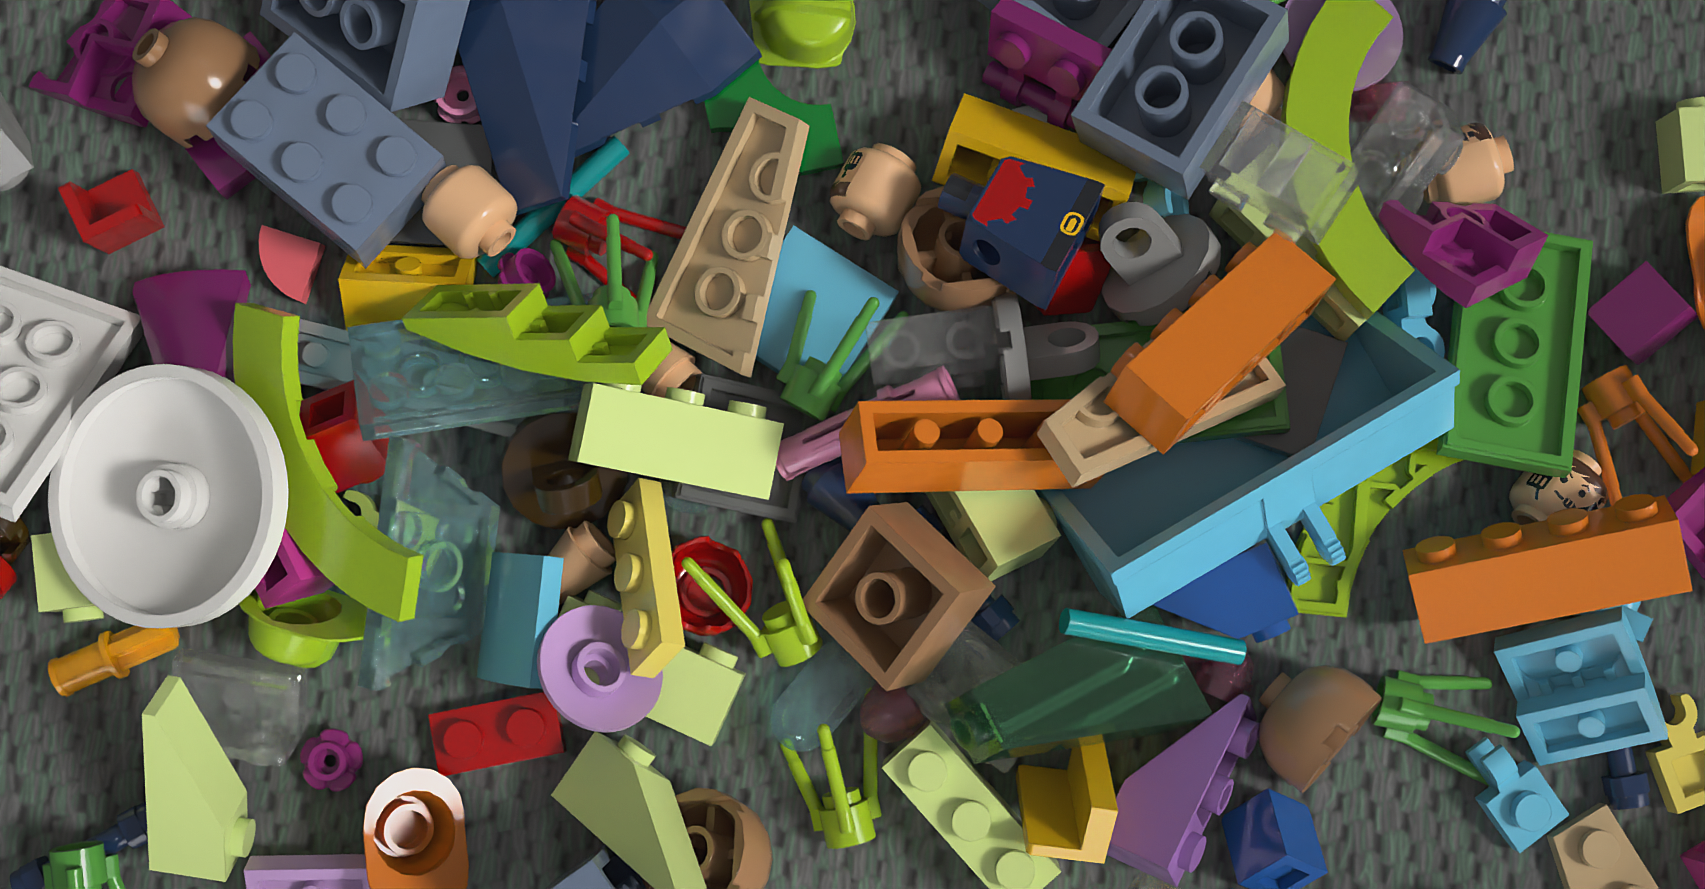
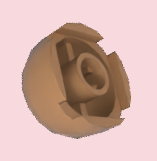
M192 17L169 23L160 30L156 28L151 29L140 38L132 55L136 61L132 74L134 100L142 115L156 129L185 148L193 147L189 141V138L198 135L205 141L213 137L206 125L246 84L242 79L247 71L248 63L258 70L260 59L257 48L237 33L210 19Z
M943 186L926 191L917 199L915 207L906 213L898 234V269L910 291L926 306L944 313L968 314L992 306L991 300L1002 293H1007L1009 288L964 261L959 251L966 220L938 208Z
M1330 665L1309 667L1293 679L1282 672L1259 699V702L1267 708L1258 730L1259 746L1266 762L1288 785H1293L1301 793H1304L1331 764L1330 761L1351 736H1355L1382 701V697L1363 679L1343 668Z
M694 788L676 795L675 797L707 889H764L769 879L773 858L769 835L758 814L733 796L716 789ZM643 879V883L646 889H654L648 882H646Z

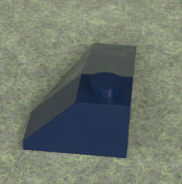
M596 0L469 1L458 49L500 183L517 203L516 215L569 199L579 124L573 119L577 85L586 81L588 62L582 60L581 57L586 25H594Z
M605 0L595 11L594 25H586L581 59L588 62L585 83H578L574 105L573 119L579 124L575 157L604 145L608 136L640 123L644 128L662 120L660 113L693 99L695 104H698L716 96L762 57L760 50L722 0Z

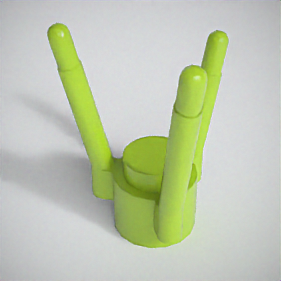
M765 518L761 523L786 601L772 606L762 615V620L765 624L762 630L758 629L692 558H684L681 564L701 589L746 635L759 658L772 653L778 665L788 667L801 663L816 654L823 646V640L810 614L806 611L796 578L794 577L790 562L786 558L774 522L770 518Z
M868 687L864 692L863 797L860 795L859 787L845 788L836 748L827 724L822 723L817 728L821 753L831 792L822 795L824 805H822L791 740L783 738L780 741V747L788 762V766L810 811L814 831H823L826 846L829 849L851 847L874 839L876 833L873 819L882 816L877 794V691L874 687Z

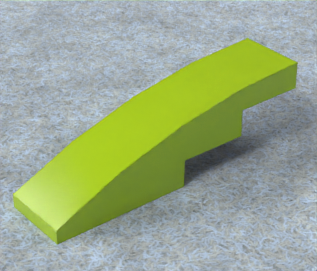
M540 283L436 285L402 317L406 330L460 352L523 371L583 382L642 386L673 350L665 327H610L602 305L548 306Z

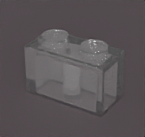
M1243 100L1200 165L1203 173L1213 183L1208 191L1211 195L1240 212L1246 203L1267 215L1263 224L1268 229L1294 244L1297 243L1302 235L1319 245L1361 181V176L1355 163Z

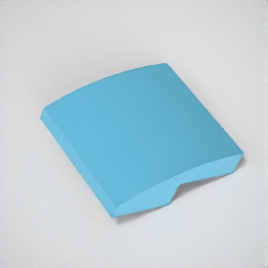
M793 225L782 243L755 359L776 373H779L787 358L804 294L808 290H813L816 292L817 298L800 365L804 366L809 356L827 364L870 297H876L879 300V307L840 368L839 372L843 377L860 357L863 348L896 300L899 291Z
M490 552L477 670L478 678L507 685L543 689L537 670L538 649L545 632L558 617L564 558Z
M1622 606L1495 637L1494 653L1517 700L1516 718L1539 766L1668 739V730L1654 686Z

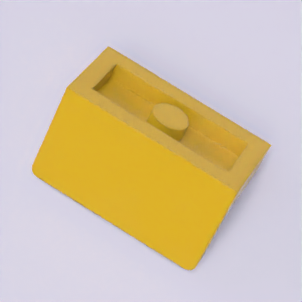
M387 245L365 269L348 254L338 278L346 330L390 342L441 344L406 330L402 317L436 285H473L477 273V257L473 259L459 258L449 248Z
M1077 729L1067 770L1029 765L1018 766L1016 784L1025 850L1028 854L1034 856L1104 864L1118 814V807L1102 732Z

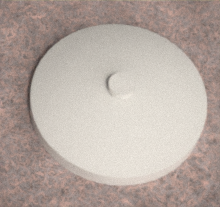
M172 364L142 366L126 371L101 385L82 403L71 418L72 421L60 458L50 472L48 486L49 521L53 540L65 570L77 588L91 603L115 619L134 626L161 629L185 627L208 622L223 615L244 600L259 584L275 558L283 536L288 510V478L284 455L271 423L262 409L243 389L227 378L201 368Z

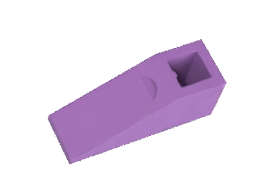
M1243 694L1238 695L1125 779L1116 797L1118 814L1107 851L1108 856L1175 887L1178 886L1184 871L1192 873L1196 869L1206 846V837L1202 835L1212 813L1220 815L1227 806L1234 785L1233 779L1229 777L1238 758L1247 759L1250 756L1259 736L1260 723L1256 722L1257 717L1250 697Z

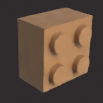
M908 502L873 505L866 509L807 592L803 602L806 611L886 691L924 682L996 586Z

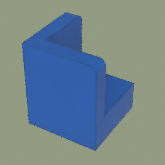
M1267 788L1223 816L1222 826L1238 885L1248 889H1301L1328 873L1311 813L1305 804Z

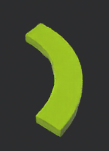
M1326 0L1301 41L1290 77L1285 86L1281 112V156L1285 183L1297 220L1302 221L1306 233L1317 251L1316 259L1325 270L1336 278L1334 285L1340 293L1368 320L1415 271L1392 246L1371 215L1357 182L1349 144V114L1358 72L1367 52L1388 26L1393 16L1375 0Z
M235 303L233 326V371L235 384L243 389L262 409L279 440L284 455L289 489L285 529L302 552L323 575L347 595L369 609L397 622L414 619L424 555L404 547L384 535L363 516H355L335 493L338 485L326 467L314 439L307 440L299 416L301 401H303L298 369L300 316L255 303Z
M1437 437L1319 506L1344 548L1346 558L1334 566L1330 565L1320 556L1314 542L1303 526L1295 546L1308 564L1311 579L1299 587L1295 586L1287 575L1285 579L1297 606L1298 613L1347 618L1350 592L1355 574L1370 542L1369 538L1389 510L1393 509L1414 488L1436 472L1463 459L1437 455Z

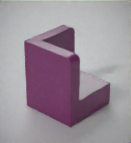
M1647 261L1641 264L1588 310L1589 316L1637 365L1647 360L1698 317L1692 307Z

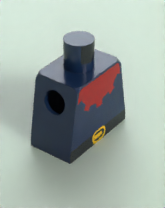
M1009 156L1001 159L986 186L953 172L942 190L938 208L966 220L959 251L964 261L1037 307L1046 310L1094 223L1105 184Z

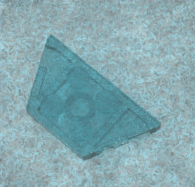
M389 436L378 530L402 546L424 556L414 619L397 622L367 608L358 686L370 690H383L391 685L389 677L412 664L423 667L441 657L451 645H462L483 633L492 552H495L500 514L499 505L482 492L470 490L466 485L465 479L450 467L438 465L419 450L421 445L415 440Z

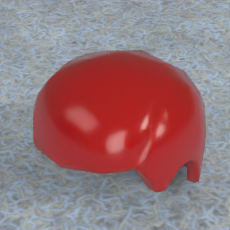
M698 536L676 545L672 551V559L683 630L699 636H715L736 626L682 567L681 563L686 557L692 558L704 572L721 582L724 592L745 614L751 605L753 578L739 551L714 541L709 536Z

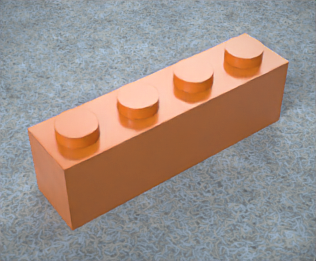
M1278 229L1258 247L1250 241L1246 243L1227 264L1224 271L1228 274L1222 280L1215 274L1210 275L1190 297L1188 304L1191 307L1184 314L1176 307L1172 309L1152 331L1150 338L1154 341L1146 348L1138 342L1134 343L1112 367L1110 372L1118 379L1103 402L1163 455L1312 314L1336 281L1334 276Z
M1071 399L858 401L839 431L846 494L1091 489L1105 474L1072 488L1037 435L1044 421Z
M1649 494L1630 495L1616 501L1614 506L1591 511L1580 508L1563 509L1549 515L1547 520L1524 525L1513 522L1497 523L1484 528L1481 534L1453 539L1449 536L1430 537L1419 542L1415 548L1402 550L1425 644L1693 591L1679 519L1665 495L1658 497Z

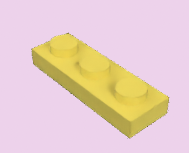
M638 478L624 496L611 507L607 528L609 535L614 541L616 557L614 583L621 596L624 619L621 639L623 645L628 650L630 674L655 678L685 647L662 484L658 481Z

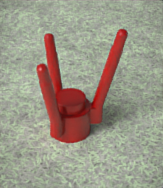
M574 195L561 209L554 224L552 234L553 238L568 245L566 251L568 259L583 266L603 285H607V269L592 256V253L602 256L606 252V219L610 214H616L621 223L680 240L687 227L618 208L599 197L591 203L578 195ZM620 234L622 251L644 261H650L653 258L652 250ZM627 288L630 291L631 296H633L636 299L637 296L629 288Z

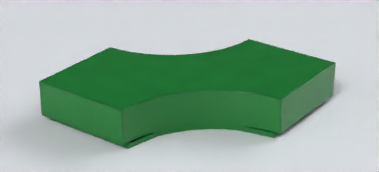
M759 60L716 96L704 101L711 133L732 132L749 97L794 116L809 125L798 177L844 166L831 104H806L785 96L767 79Z

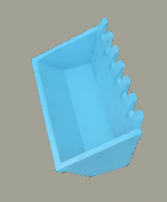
M1376 311L1345 341L1348 344L1315 443L1293 456L1287 457L1234 438L1174 444L1164 455L1156 451L1106 473L1091 489L1036 490V492L1051 506L1056 520L1098 591L1126 619L1141 612L1263 539L1268 543L1287 576L1295 586L1299 587L1311 579V574L1307 562L1299 553L1285 529L1301 521L1314 542L1318 553L1326 562L1334 566L1346 558L1344 548L1319 506L1454 428L1455 386L1460 384V369ZM1312 315L1300 325V327L1335 338Z

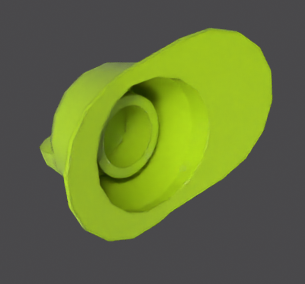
M749 0L754 44L762 55L759 63L768 66L814 69L840 65L843 53L851 42L856 24L854 0Z
M254 588L239 603L241 609L249 615L248 635L254 648L271 660L299 668L318 667L332 658L340 642L363 640L378 634L385 626L384 615L369 609L350 596L331 590L265 609Z

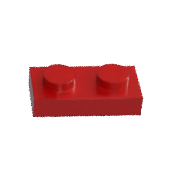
M544 691L428 714L438 773L443 776L567 751L560 713L550 703Z

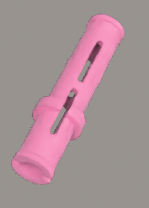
M942 365L936 370L895 389L890 385L880 388L876 391L877 397L868 401L960 400V397L949 372ZM854 408L781 440L776 461V467L781 476L786 481H789L797 475L841 456L839 431Z

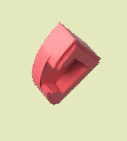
M262 225L259 233V256L265 273L281 292L306 305L326 246L316 241Z

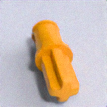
M132 626L116 634L111 631H104L99 634L97 642L60 658L49 660L48 674L56 691L61 696L69 697L76 691L111 676H115L118 679L127 677L130 673V668L176 649L179 645L180 634L177 627L161 629Z

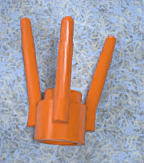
M1628 365L1620 366L1604 374L1581 389L1588 403L1579 407L1577 411L1588 428L1597 463L1602 469L1601 477L1606 485L1611 506H1614L1615 502L1621 499L1622 496L1601 423L1607 420L1612 429L1615 430L1635 420L1683 484L1693 476L1688 466L1657 424L1687 455L1695 456L1698 453L1697 445L1649 393L1639 375H1633Z

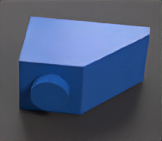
M1265 539L1152 604L1236 639L1252 634L1255 643L1271 639L1290 630L1291 626L1287 619L1299 614L1272 550Z

